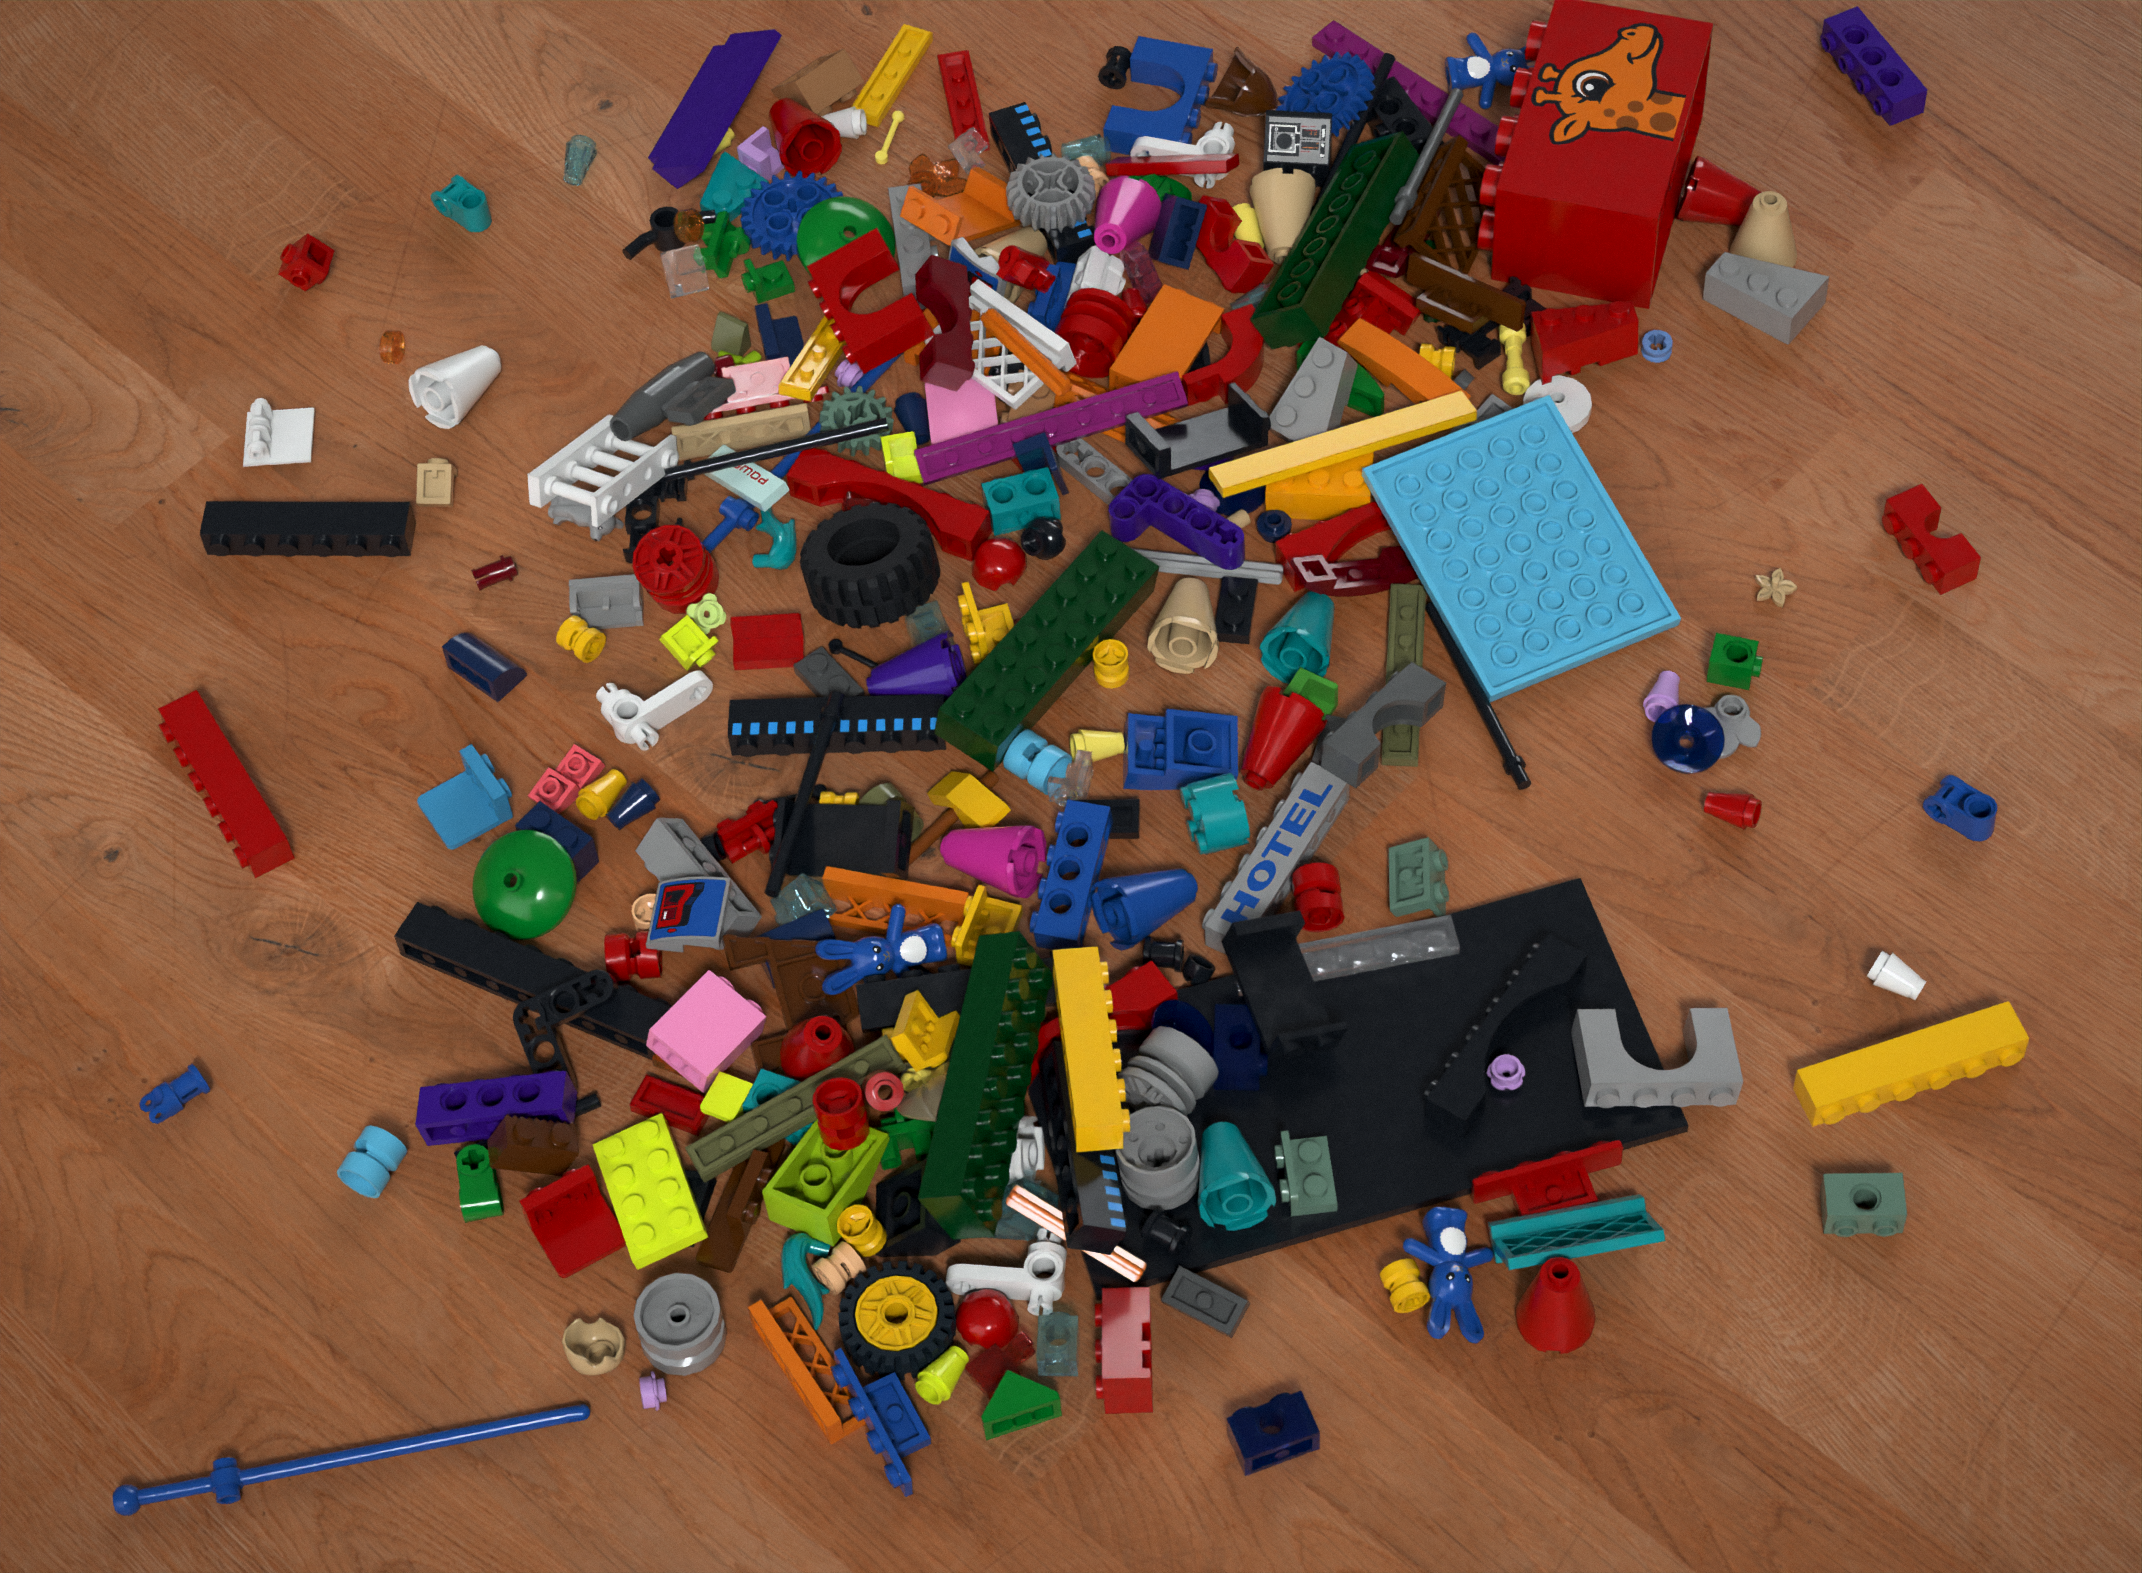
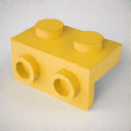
M979 884L974 896L969 895L966 900L963 912L965 919L962 926L957 925L953 932L951 946L955 948L957 963L972 967L979 936L1016 932L1023 915L1022 905L987 897L986 886Z
M918 990L905 995L891 1036L896 1051L900 1055H904L915 1072L929 1066L931 1068L940 1066L949 1057L960 1015L957 1011H953L938 1018Z

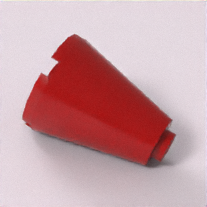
M783 98L772 105L769 111V119L784 168L794 177H796L798 171H801L803 178H807L811 173L816 174L820 172L824 174L829 171L837 162L842 152L838 129L831 122L793 99Z
M1697 156L1685 183L1686 187L1683 196L1680 197L1675 218L1687 222L1741 226L1754 198L1762 192L1707 158Z
M1267 686L1260 695L1240 770L1241 774L1245 777L1244 783L1258 791H1263L1264 788H1273L1322 733L1328 723V719L1322 720L1324 716L1323 711L1311 701L1294 692L1289 697L1281 695L1279 692L1282 688L1276 686Z
M828 1016L813 1017L797 1023L784 1037L780 1049L781 1067L788 1078L802 1082L856 1052L855 1046L849 1033L836 1020Z
M1563 1257L1551 1258L1542 1265L1519 1299L1516 1308L1517 1328L1528 1344L1542 1352L1550 1350L1560 1351L1559 1354H1565L1582 1347L1591 1337L1595 1325L1596 1314L1594 1305L1581 1273L1573 1261Z

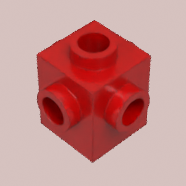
M307 233L294 244L289 243L283 249L280 255L282 264L278 275L288 280L294 286L307 291L316 283L321 284L326 279L335 250Z

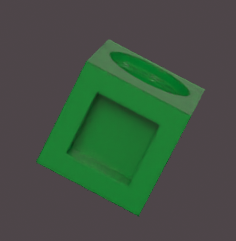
M1716 633L1706 682L1749 690L1752 677L1759 678L1762 668L1763 656L1757 655L1759 641Z

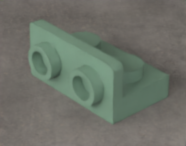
M1429 837L1389 848L1390 911L1395 917L1426 909H1431L1437 917L1446 915V902L1449 901V891L1445 883V871L1448 870V859L1444 850L1439 849Z
M1288 1130L1280 1131L1281 1145H1274L1275 1163L1277 1169L1284 1168L1285 1179H1279L1280 1196L1282 1203L1289 1202L1291 1216L1337 1211L1338 1203L1327 1136L1290 1140Z

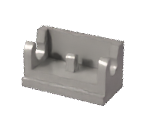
M635 574L569 580L570 614L573 613L572 616L576 615L584 619L588 623L589 628L610 629L644 626L643 591L641 583L636 579Z

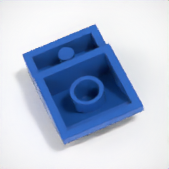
M1166 709L1164 717L1128 713L1123 729L1125 743L1123 753V789L1180 790L1181 787H1185L1189 783L1227 773H1232L1235 780H1237V716Z

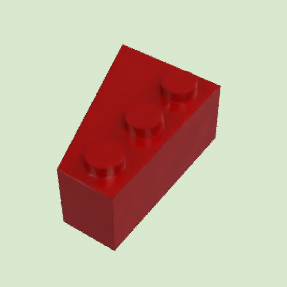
M1615 301L1609 304L1580 305L1563 309L1549 308L1543 311L1531 312V347L1542 385L1552 382V376L1567 371L1572 376L1581 373V367L1595 362L1599 366H1603L1638 354L1639 320L1633 301Z
M1150 1287L1102 1288V1303H1095V1326L1102 1327V1339H1095L1096 1363H1102V1375H1096V1399H1104L1105 1414L1153 1413Z

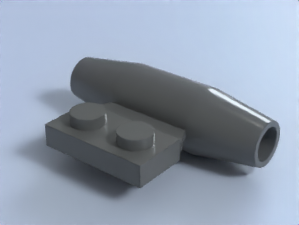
M698 351L667 366L632 393L610 420L611 431L618 439L628 441L657 427L667 418L669 422L684 423L687 426L699 424L708 413L722 406L725 400L736 392L733 379L711 377L715 371L714 362L706 353Z

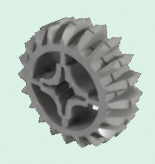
M1040 153L1037 160L1028 157L1026 165L1018 164L1016 171L1011 172L1006 186L1007 205L1009 210L1012 211L1014 219L1020 220L1023 227L1032 224L1034 232L1040 228H1045L1047 234L1051 229H1058L1062 233L1065 226L1074 229L1076 221L1084 222L1086 215L1091 214L1094 200L1096 199L1095 182L1088 168L1081 166L1079 159L1070 162L1067 154L1062 158H1057L1055 153L1051 157H1044Z

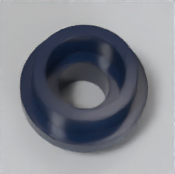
M1280 510L1266 511L1257 520L1258 533L1265 541L1270 543H1276V541L1281 540L1292 529L1291 518Z

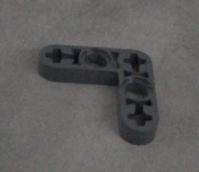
M592 970L517 1005L513 1013V1023L533 1074H540L544 1070H551L561 1065V1069H554V1071H567L577 1091V1080L556 1027L612 1002L618 993V983L613 975L603 970ZM596 979L607 982L608 985L603 988L604 995L602 996L597 993H590L583 997L577 989L580 986L581 990L587 992L595 988ZM569 992L574 996V1007L567 1013H561L557 1009V999L561 994ZM528 1010L540 1014L535 1019L536 1026L541 1032L547 1030V1034L536 1036L534 1027L524 1023V1020L529 1017ZM550 1042L554 1047V1056L549 1062L541 1063L537 1059L536 1050L540 1044Z

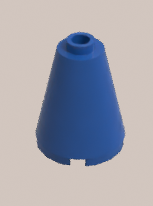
M1182 868L1105 878L1094 884L1093 887H1098L1096 893L1091 894V903L1101 932L1103 934L1109 932L1115 939L1110 944L1114 948L1123 951L1133 948L1192 904L1196 899L1198 885L1194 876Z

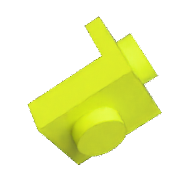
M688 614L659 639L686 671L695 664L700 668L707 664L716 655L713 649L719 642L715 636L709 639Z

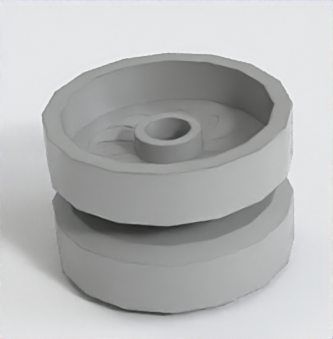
M674 1273L659 1277L646 1286L638 1297L633 1315L644 1355L655 1368L667 1374L686 1376L701 1372L716 1361L724 1349L727 1331L717 1293L707 1281L693 1274Z

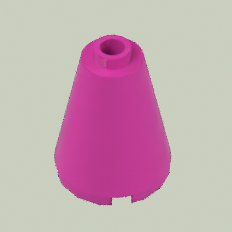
M1120 176L1111 179L1101 189L1097 197L1094 241L1101 251L1108 254L1119 253L1155 229L1160 214L1161 200L1156 190L1147 181L1142 179L1138 181L1128 178L1129 176Z
M1032 825L953 829L943 838L940 853L948 866L1013 897L1029 898L1041 881L1043 874L1037 873L1039 861L1046 863L1047 848L1044 832L1041 829L1035 828Z

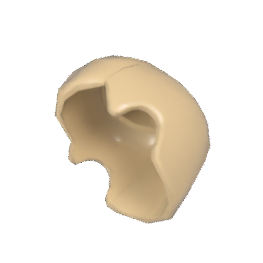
M578 1318L564 1330L562 1338L563 1349L569 1364L583 1375L595 1376L611 1372L617 1368L625 1355L626 1342L620 1329L610 1323H606L603 1318H599L595 1323L591 1324L585 1323L581 1318Z

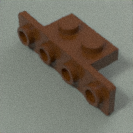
M1414 252L1409 256L1407 282L1425 290L1416 299V308L1421 312L1471 335L1490 320L1516 332L1523 328L1526 308L1524 300L1419 253Z
M784 1139L762 1151L754 1149L750 1158L735 1165L707 1230L708 1238L703 1240L697 1253V1264L727 1273L733 1272L750 1229L759 1218L761 1203L764 1199L762 1191L775 1175V1170L786 1146Z

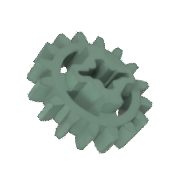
M858 386L856 392L852 393L848 387H844L843 395L834 391L831 401L825 400L823 402V411H820L819 423L821 424L820 433L886 418L889 431L837 443V452L841 453L847 448L850 449L851 456H855L857 450H862L863 454L867 456L869 455L870 447L877 451L881 450V436L890 435L894 423L892 407H885V397L875 399V390L873 389L868 394H864L862 386Z

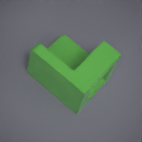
M1301 667L1283 692V695L1287 697L1294 692L1311 701L1323 711L1324 716L1322 720H1325L1326 714L1332 715L1338 706V685Z

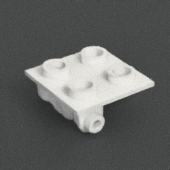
M256 399L251 404V412H247L243 466L311 462L315 408L272 410L266 399Z

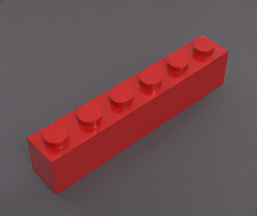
M195 690L158 708L163 720L162 723L158 724L162 736L167 744L172 741L175 743L176 748L172 750L181 768L186 766L190 768L191 772L187 776L196 793L201 791L205 793L206 797L202 801L211 818L216 816L220 818L221 822L217 826L226 843L233 841L236 845V848L232 849L240 867L243 869L248 866L256 879L295 859L285 834L198 691Z

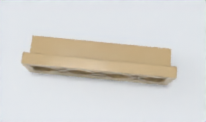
M801 403L706 420L692 426L678 425L673 426L671 429L672 435L676 436L677 452L679 454L678 461L712 455L722 445L737 451L804 437L811 430L807 404Z

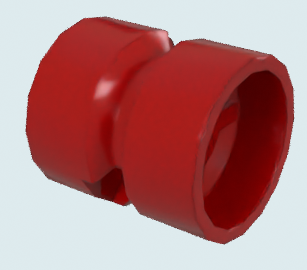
M1316 862L1296 869L1291 878L1293 895L1296 900L1294 904L1295 911H1300L1305 921L1302 929L1309 932H1324L1337 928L1343 923L1345 918L1343 900L1340 895L1341 882L1338 869L1331 864Z
M638 931L634 938H630L627 933L605 935L606 971L613 975L617 982L630 981L633 975H638L641 980L662 978V950L646 949L649 931Z
M840 1077L829 1079L819 1085L813 1094V1106L816 1118L818 1119L820 1136L824 1144L831 1149L839 1151L851 1150L860 1146L870 1133V1124L859 1084L852 1079Z

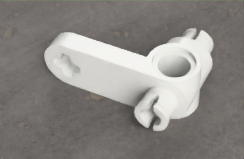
M1217 122L1212 130L1207 131L1199 139L1197 145L1148 136L1139 137L1133 144L1130 156L1232 154L1235 147V141L1232 137L1234 129L1226 122L1224 128L1221 129L1222 122ZM1228 173L1179 175L1194 177L1195 183L1202 188L1205 181H1208L1206 188H1212L1216 180L1223 179Z
M697 670L685 675L645 701L637 695L631 694L626 689L618 690L614 683L606 684V687L610 690L609 693L602 686L598 690L596 698L602 703L601 714L612 725L617 739L628 744L637 743L638 747L645 751L649 749V746L644 741H648L653 747L659 739L656 731L706 700L712 692L713 683L704 672Z
M1041 1228L1037 1231V1242L1031 1244L1028 1248L1024 1268L955 1264L947 1269L945 1284L950 1292L962 1296L983 1289L996 1290L1004 1294L1008 1299L1029 1301L1027 1310L1033 1315L1039 1316L1040 1306H1042L1043 1316H1049L1053 1313V1301L1059 1300L1062 1297L1065 1288L1064 1274L1067 1251L1060 1245L1062 1240L1060 1237L1051 1232L1050 1238H1048L1047 1229ZM1042 1272H1049L1053 1274L1051 1277L1045 1279L1036 1277L1038 1274Z

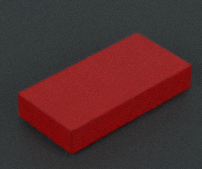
M647 1074L629 1104L632 1112L648 1118L662 1113L669 1126L699 1136L710 1116L702 1113L700 1105L705 1098L704 1095Z

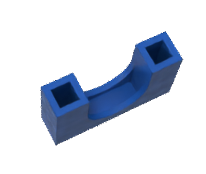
M1138 36L1130 57L1131 81L1171 89L1179 94L1181 98L1171 107L1159 111H1143L1112 105L1103 128L1105 151L1130 155L1135 140L1143 136L1192 145L1193 135L1191 132L1193 128L1197 129L1199 127L1201 105H1205L1206 100L1209 98V83L1215 82L1217 77L1218 64L1213 63V49Z

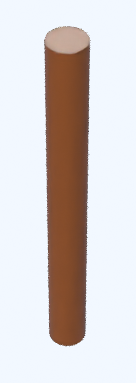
M989 771L979 782L991 790L999 782V778L995 773ZM949 808L911 844L909 866L959 820L953 808Z

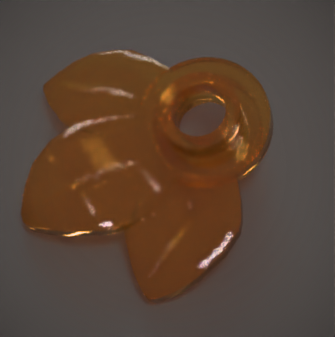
M920 154L909 165L911 177L907 185L921 183L922 191L931 197H948L962 193L967 180L958 177L960 169L958 158L932 163L929 157L925 154Z

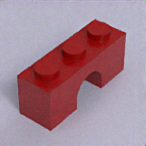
M1203 195L1198 203L1207 205L1196 247L1205 256L1207 265L1215 270L1221 278V284L1226 290L1234 294L1244 293L1253 295L1273 268L1274 263L1259 243L1240 239L1233 241L1234 233L1242 220L1226 199Z
M1920 484L1886 499L1882 523L1886 532L1894 535L1901 544L1905 556L1913 560L1919 567L1924 580L1928 584H1932L1938 593L1942 595L1977 579L1981 557L1962 533L1950 538H1938L1930 534V532L1938 528L1942 508L1925 486Z

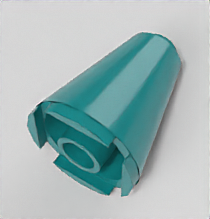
M1312 591L1307 592L1264 636L1260 644L1262 664L1272 676L1283 683L1289 684L1300 667L1321 677L1326 674L1330 664L1335 612L1334 603L1327 595Z
M1217 1122L1209 1126L1202 1134L1198 1209L1201 1218L1211 1227L1215 1228L1214 1223L1225 1225L1226 1230L1230 1231L1250 1228L1268 1216L1267 1210L1271 1204L1273 1207L1275 1206V1190L1238 1127L1228 1122Z

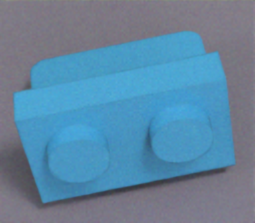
M472 744L459 751L465 771L420 795L417 799L419 808L445 846L451 850L466 844L513 818L508 801L512 797V793L503 778L499 780L493 775L495 769L485 753L480 756Z

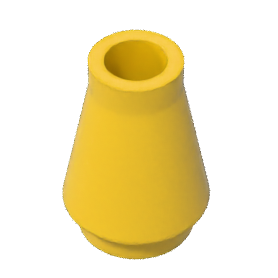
M611 769L606 775L579 791L576 799L577 808L585 817L592 820L606 816L605 814L608 813L617 796L626 786V778L618 770Z

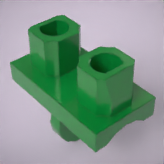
M727 211L718 212L715 223L703 225L701 232L702 240L708 247L696 249L694 261L701 271L713 269L719 278H726L729 275L733 259L737 255L747 253L751 241L744 234L743 228L735 227L730 223Z
M897 1107L894 1108L895 1116L880 1119L882 1127L875 1129L889 1134L890 1138L879 1162L881 1168L888 1170L902 1165L899 1151L914 1148L917 1161L926 1159L936 1122L904 1117L900 1115Z

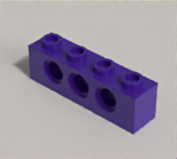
M1858 6L1824 19L1823 31L1820 36V42L1824 51L1830 53L1837 61L1840 70L1851 78L1858 92L1865 95L1877 115L1882 116L1888 125L1892 126L1924 113L1927 88Z
M547 1071L540 1074L511 1075L504 1078L475 1079L469 1082L440 1083L434 1086L420 1087L415 1125L426 1145L432 1146L489 1139L507 1114L511 1118L516 1115L518 1118L523 1116L525 1119L530 1117L532 1120L538 1118L540 1121L543 1119L547 1122L552 1120L554 1123L556 1121L560 1123L566 1121L570 1124L571 1122L574 1123L577 1091L567 1071Z

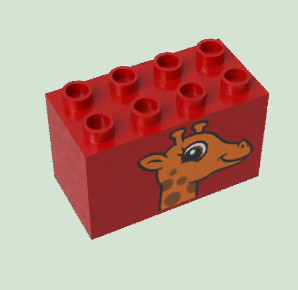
M1555 0L1548 23L1536 20L1531 22L1526 42L1525 60L1535 61L1534 67H1529V69L1518 67L1511 90L1510 107L1521 110L1514 117L1502 116L1496 137L1495 155L1506 157L1505 162L1500 161L1498 166L1487 164L1480 190V204L1495 207V211H1484L1477 242V249L1493 252L1491 280L1510 283V277L1514 276L1521 280L1522 286L1527 284L1533 288L1608 302L1633 301L1635 307L1650 308L1703 118L1713 23L1582 0Z

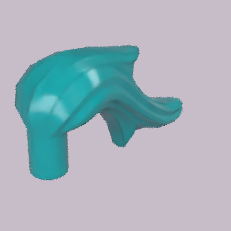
M771 506L766 512L760 510L762 523L757 525L756 529L769 534L773 538V545L769 554H755L752 563L755 568L784 570L793 563L796 556L795 521L791 519L786 524L778 521Z
M795 1233L790 1235L785 1241L781 1252L783 1289L788 1288L792 1284L800 1292L811 1311L814 1330H818L824 1313L822 1295L828 1294L830 1291L819 1284L812 1276L806 1263V1255L810 1253L827 1258L830 1245L811 1238L806 1233Z

